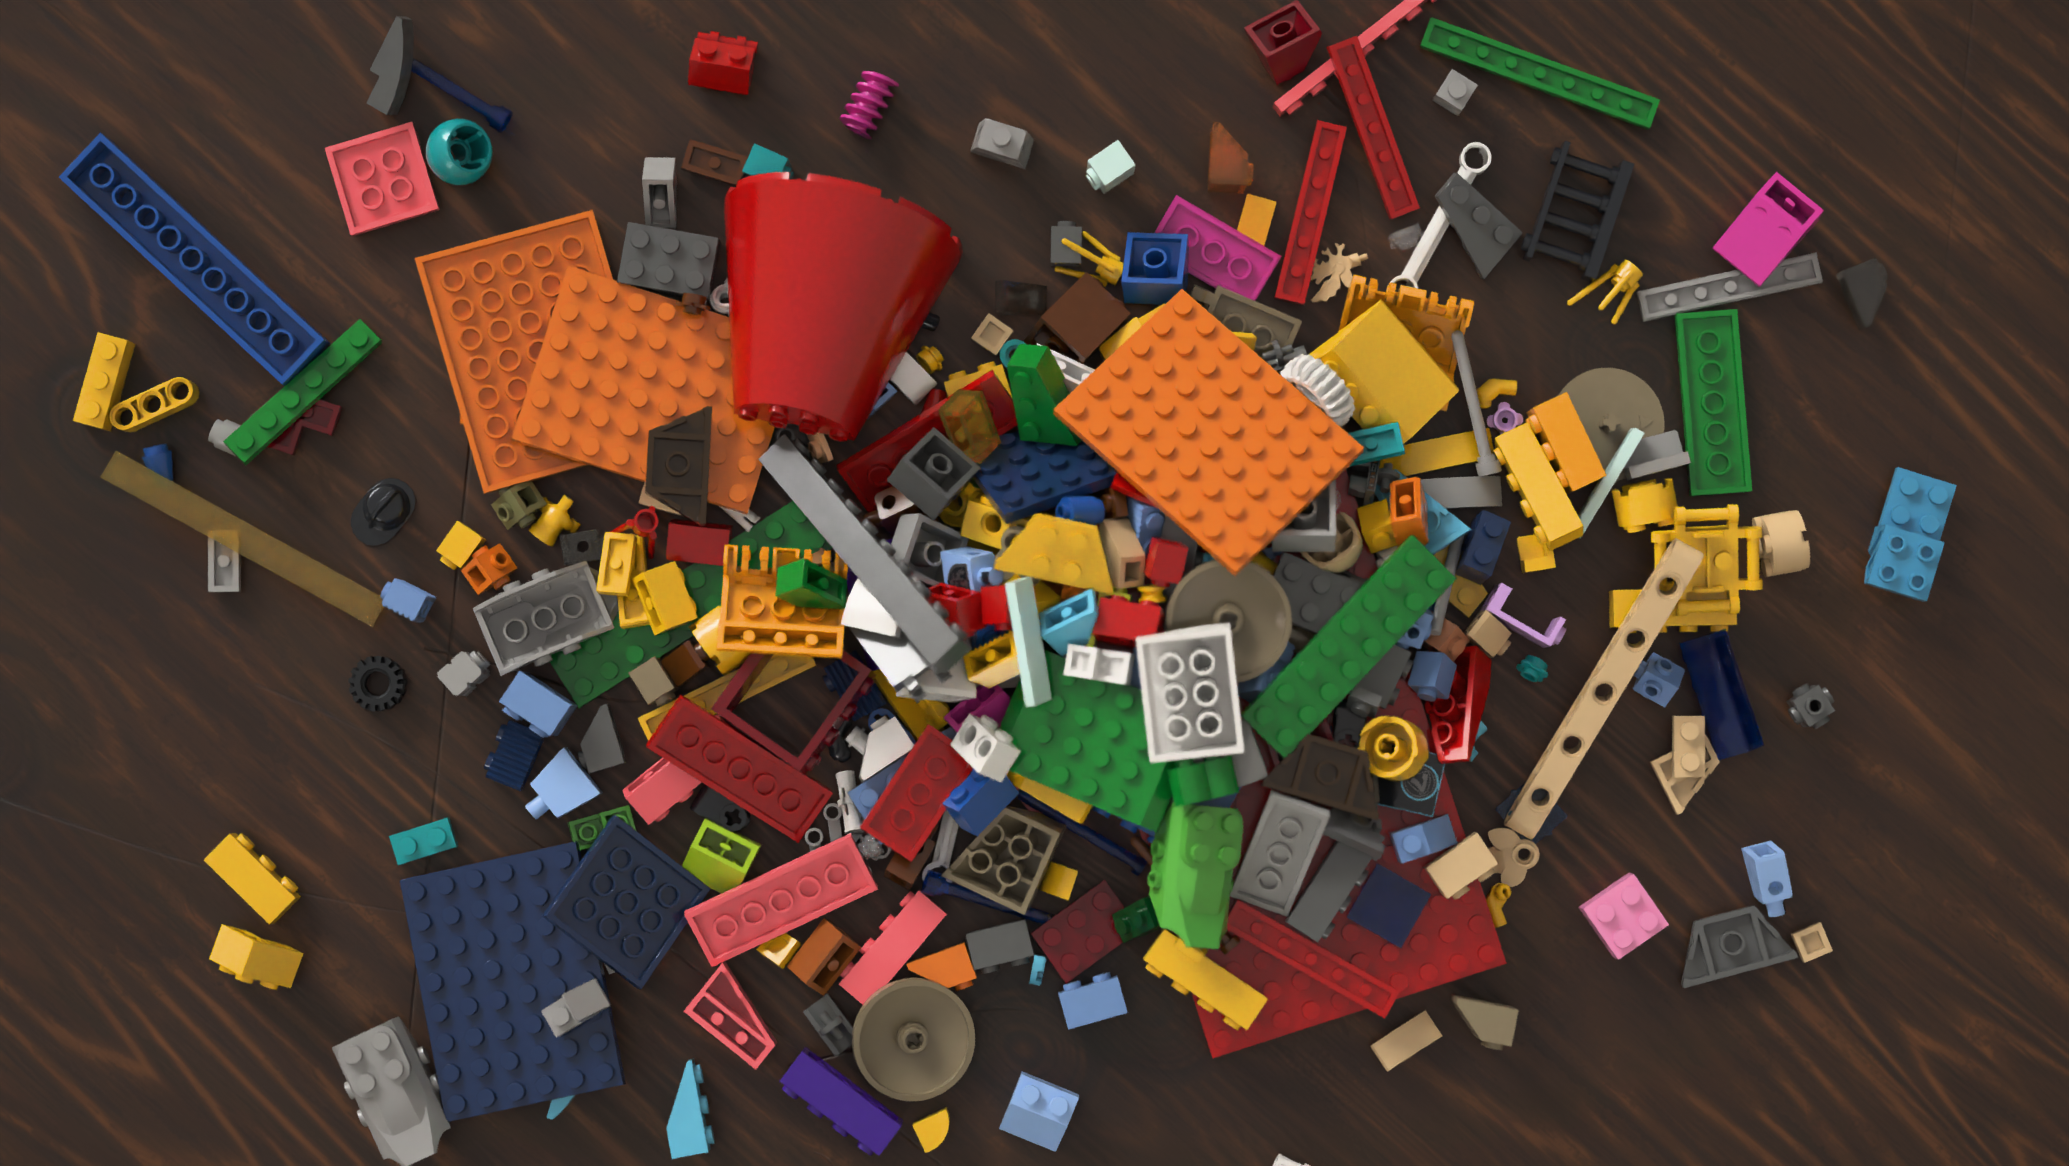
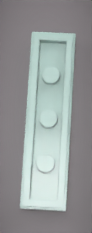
M1630 428L1605 469L1607 476L1599 479L1580 510L1578 517L1583 524V534L1645 434L1639 429Z
M1022 577L1005 583L1025 705L1030 707L1052 700L1032 577Z

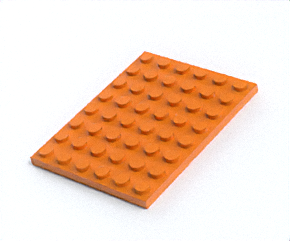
M593 210L415 258L483 493H491L516 486L520 483L588 465L512 441V436L567 267H575L613 280Z
M568 266L514 429L512 441L646 483L649 430L669 424L680 417H686L698 412L704 407L712 406L707 502L747 515L763 466L758 459L768 450L775 427L770 425L769 421L760 419L746 421L739 418L737 414H734L729 317L709 310L702 311L701 315L688 314L683 312L684 307L676 305L677 300Z
M1183 289L1173 296L1053 409V414L1234 576L1249 564L1364 450L1360 443Z

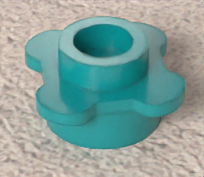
M1527 655L1521 661V664L1516 666L1517 670L1521 672V676L1531 682H1542L1549 675L1546 671L1548 665L1536 656Z

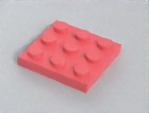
M413 122L325 148L351 236L360 235L440 210Z

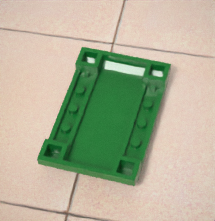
M1044 650L1052 700L1037 706L1026 707L1020 677L999 729L1013 737L1012 743L1020 750L1009 771L1158 833L1173 798L1167 770L1176 768L1175 762L1179 760L1150 763L1142 690L1130 685L1063 675L1066 658Z

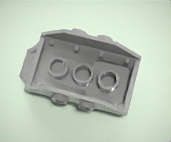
M587 561L551 573L547 568L532 574V581L521 585L520 580L505 585L503 593L473 608L501 676L533 662L536 667L553 660L552 654L563 651L564 655L581 649V642L614 629L613 621L617 611H619L618 599L616 595H604L596 591L599 571L589 567Z
M397 1016L332 1047L347 1080L344 1083L346 1092L351 1099H356L360 1110H357L359 1120L364 1127H369L383 1160L389 1158L401 1166H410L437 1153L438 1143L443 1132L451 1128L443 1111L437 1074H431L427 1065L430 1063V1058L424 1046H418L400 1017Z

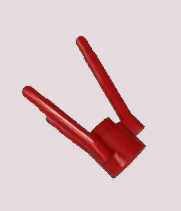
M650 506L649 509L640 510L633 519H628L624 524L609 532L622 533L627 529H632L638 536L647 537L648 558L653 559L655 539L657 538L655 529L659 522L658 516L655 513L656 508Z

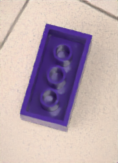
M807 1047L802 1050L780 1080L784 1084L782 1090L795 1100L800 1096L809 1103L807 1106L809 1111L819 1118H822L824 1115L833 1121L832 1128L844 1137H847L848 1134L852 1135L858 1140L856 1145L870 1156L873 1153L880 1156L902 1126V1118Z

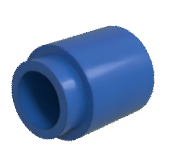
M1093 496L1063 497L1056 507V517L1095 526L1102 523L1105 515L1103 502Z

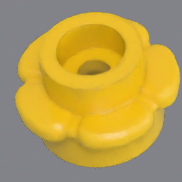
M925 345L922 346V351L916 355L920 366L928 374H932L936 370L941 371V362L944 359L939 350L934 346L931 348Z

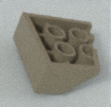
M1006 806L941 876L1025 915L1035 900L1067 825L1039 812Z

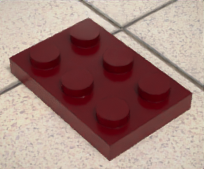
M1102 880L1029 934L1064 983L1067 984L1123 943L1115 929L1112 914L1125 907L1106 880Z

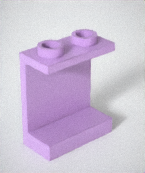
M1503 583L1494 585L1480 611L1487 610L1504 626L1542 648L1559 644L1567 630L1563 627L1566 619L1562 617L1553 618L1544 635L1501 611L1512 588Z

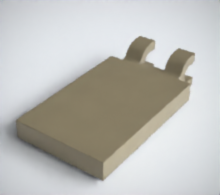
M1194 284L1190 292V296L1193 299L1205 303L1203 307L1231 332L1253 333L1257 337L1254 352L1262 359V353L1273 350L1271 343L1273 340H1278L1280 347L1293 344L1302 323L1300 319L1220 285H1217L1213 293Z

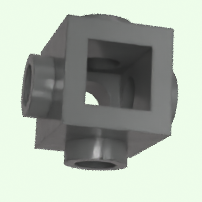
M1806 683L1792 692L1794 697L1786 701L1790 707L1788 709L1789 715L1797 725L1800 724L1802 727L1813 726L1814 729H1817L1829 722L1831 719L1828 715L1835 711L1831 705L1834 703L1832 695L1826 687L1821 689L1819 685L1809 686ZM1812 700L1819 707L1816 712L1811 711L1809 708Z

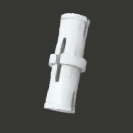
M846 770L835 774L840 798L837 803L838 807L842 810L845 834L851 833L854 835L862 833L864 831L859 828L862 824L861 814L847 794V792L856 787L855 771Z

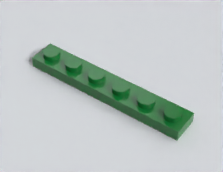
M359 319L223 441L224 444L246 466L382 344L381 339Z

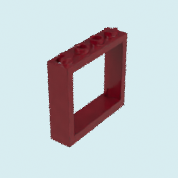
M843 650L842 658L838 659L854 669L858 674L801 755L796 758L732 713L774 655L750 653L711 709L803 775H806L808 771L811 772L815 765H819L822 759L820 754L826 745L830 747L836 741L840 734L838 729L844 720L849 721L854 716L858 708L856 703L861 696H867L870 693V688L875 683L873 679L876 677V674Z

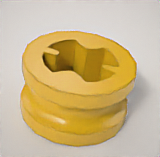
M1154 584L1138 586V591L1142 594L1138 598L1139 603L1141 600H1149L1156 603L1167 601V597L1163 595V590L1166 587Z

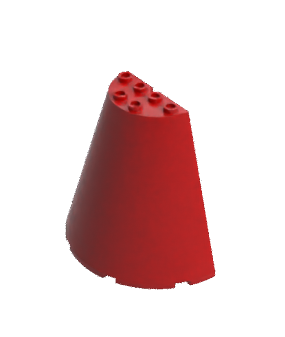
M790 172L763 173L737 181L736 187L728 189L724 201L734 414H737L739 418L746 421H756L757 419L769 421L770 425L777 428H786L787 424H795L799 426V431L809 435H816L817 432L827 434L836 441L855 440L958 265L963 253L959 237H951L952 228L928 210L902 197L899 198L898 203L893 202V199L880 197L881 189L862 183L809 173L807 180L799 178L795 180L789 179Z

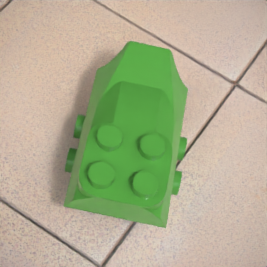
M1172 803L1166 812L1158 833L1155 832L1154 840L1151 844V855L1153 857L1152 868L1148 876L1149 895L1160 927L1171 929L1183 940L1186 947L1219 949L1224 934L1227 933L1229 901L1233 890L1232 872L1240 859L1243 819L1238 812V808L1192 804L1175 807V804Z

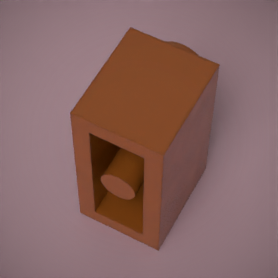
M824 918L788 963L787 967L806 985L824 996L862 947L842 929Z

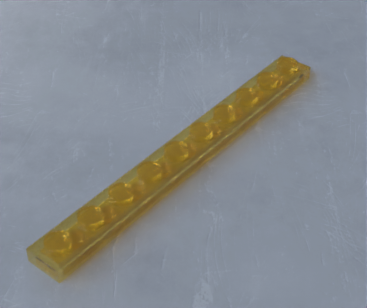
M115 451L101 475L102 479L371 627L374 626L384 608L382 605L383 599L374 592L118 451Z

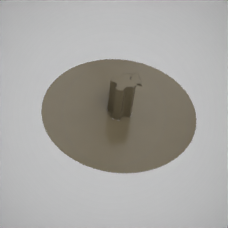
M1617 368L1589 370L1572 379L1559 394L1568 393L1604 471L1630 428H1637L1645 434L1642 439L1664 433V414L1659 399L1645 381L1628 371ZM1624 468L1616 481L1626 479Z

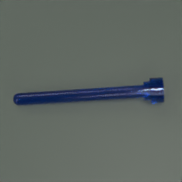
M413 58L412 72L484 115L486 121L489 122V126L499 133L503 132L513 116L512 111L504 106H490Z
M932 870L927 871L923 881L922 894L932 897L935 895L941 896L944 893L1042 924L1054 916V914L1031 907L1023 915L966 887L947 882L946 878L941 877V873Z

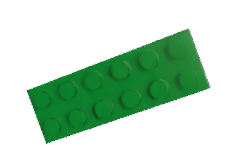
M1738 310L1676 313L1675 326L1685 448L1691 463L1687 464L1689 497L1752 492Z

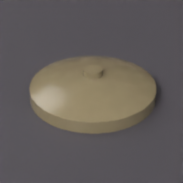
M1213 559L1190 570L1174 588L1166 611L1167 632L1196 626L1230 623L1236 680L1239 683L1263 674L1277 662L1290 638L1292 615L1284 589L1266 569L1254 562H1250L1234 576L1216 559Z
M904 978L888 983L878 989L861 1007L852 1031L853 1055L865 1079L882 1094L902 1101H923L949 1090L966 1072L975 1048L974 1023L963 1001L951 989L925 978Z

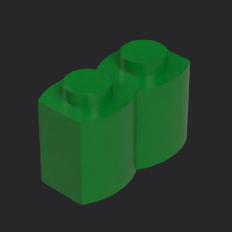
M1231 755L1203 757V761L1194 763L1193 758L1179 760L1175 762L1176 768L1167 770L1175 807L1239 792Z

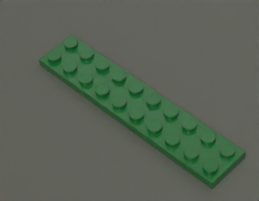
M794 501L755 524L749 532L744 531L729 541V545H738L737 566H741L743 545L750 546L751 559L749 561V569H761L760 551L762 547H769L768 568H772L774 547L800 549V558L804 557L805 549H811L812 554L820 548L828 551L833 549ZM693 563L682 570L685 577V587L688 595L696 604V615L698 617L690 623L654 636L650 625L622 629L620 627L619 611H617L613 621L614 629L581 642V649L564 655L563 651L552 654L553 660L550 663L578 708H582L629 678V672L654 656L661 658L694 637L689 626L718 605L721 606L723 566Z

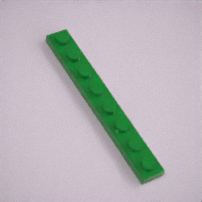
M1432 17L1429 19L1419 47L1647 130L1651 127L1660 99Z

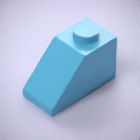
M1093 588L1088 589L1039 613L1041 637L1060 656L1067 654L1068 644L1080 646L1088 644L1098 615L1095 590Z

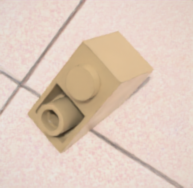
M1125 517L1104 519L1100 523L1099 534L1113 587L1120 589L1144 586L1146 555L1129 519Z

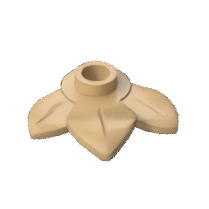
M1494 828L1488 831L1489 839L1493 844L1489 850L1498 862L1493 867L1495 873H1501V883L1507 884L1509 887L1519 885L1525 879L1527 869L1534 867L1539 860L1540 853L1537 845L1529 839H1520L1518 834L1509 828ZM1521 849H1528L1530 854L1527 858L1522 859L1518 856V852Z

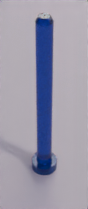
M1018 790L1019 794L1016 797L1020 801L1045 816L1067 825L1066 828L1129 865L1132 867L1131 872L1139 876L1144 870L1147 862L1141 855H1134L1088 826L1079 824L1023 790Z

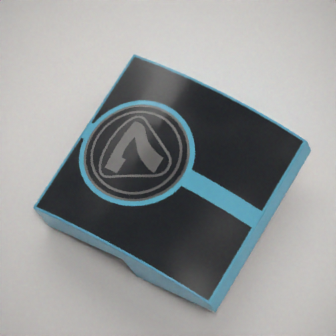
M1391 744L1393 750H1392L1391 752H1389V753H1390V754H1393L1394 751H1395V750H1394V747H1395L1396 745ZM1429 752V758L1422 769L1415 776L1407 780L1391 781L1378 777L1380 797L1378 805L1433 817L1445 764H1441L1438 761L1437 754Z

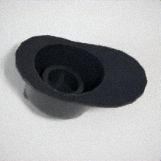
M388 478L380 480L371 487L356 505L351 516V527L359 541L367 545L378 546L387 543L396 535L415 509L416 500L408 484L399 479Z

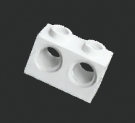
M969 713L950 745L979 774L1002 782L1019 755L1020 750L1012 743L1013 737L997 728L999 724L986 715L979 718Z

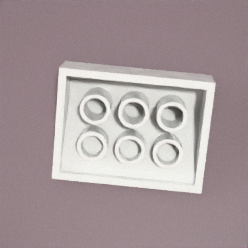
M1230 623L1196 626L1137 637L1136 646L1150 763L1244 753Z

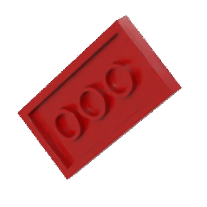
M929 724L859 827L909 862L913 861L946 811L942 803L950 796L953 789L965 781L973 770V767L950 745L953 740Z

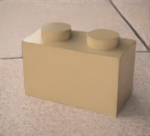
M1473 832L1423 868L1444 898L1448 899L1452 896L1456 900L1470 890L1467 886L1476 879L1482 882L1495 873L1493 867L1498 862L1479 834Z

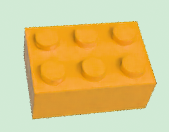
M1567 392L1526 412L1528 418L1525 419V423L1528 422L1534 434H1537L1541 447L1566 494L1607 476Z

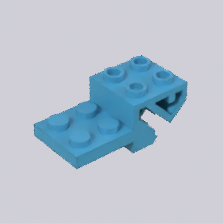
M1895 468L1879 524L1875 527L1868 553L1871 557L1866 565L1864 584L1921 602L1928 600L1945 543L1940 541L1957 485L1903 468Z

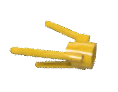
M1086 231L1082 232V236L1105 255L1102 259L1066 238L1061 240L1070 249L1098 264L1095 272L1100 275H1090L1100 280L1104 287H1106L1107 283L1116 285L1123 271L1124 263L1120 261L1121 257L1109 251ZM1059 266L1054 268L1058 273L1081 278L1085 274V272Z
M1624 260L1619 266L1613 264L1605 274L1569 299L1567 304L1569 306L1573 305L1613 277L1611 283L1614 285V288L1604 298L1598 308L1599 310H1604L1619 291L1625 292L1627 290L1611 320L1612 324H1616L1633 293L1640 286L1638 281L1643 276V273L1628 260Z

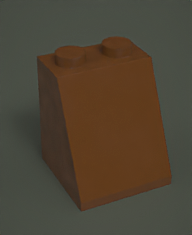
M1086 272L1040 317L1024 342L1029 345H1037L1038 343L1042 346H1048L1051 350L1085 365L1096 354L1099 347L1123 325L1131 313L1126 309L1125 304L1121 300L1114 298L1104 288L1100 280Z

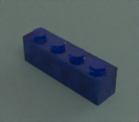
M1726 629L1680 643L1682 657L1687 665L1692 680V687L1696 692L1702 710V716H1705L1711 744L1718 760L1747 753L1764 746Z

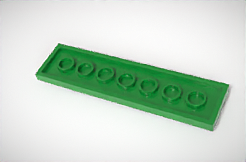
M1410 535L1249 704L1240 716L1282 758H1285L1297 748L1299 742L1307 734H1310L1457 578L1414 535Z

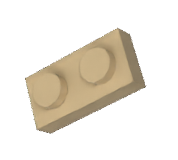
M1672 716V777H1705V716Z

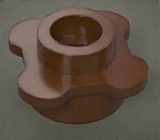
M683 293L682 302H676V305L684 307L683 312L688 314L701 315L702 311L711 309L710 306H706L707 297L698 294Z

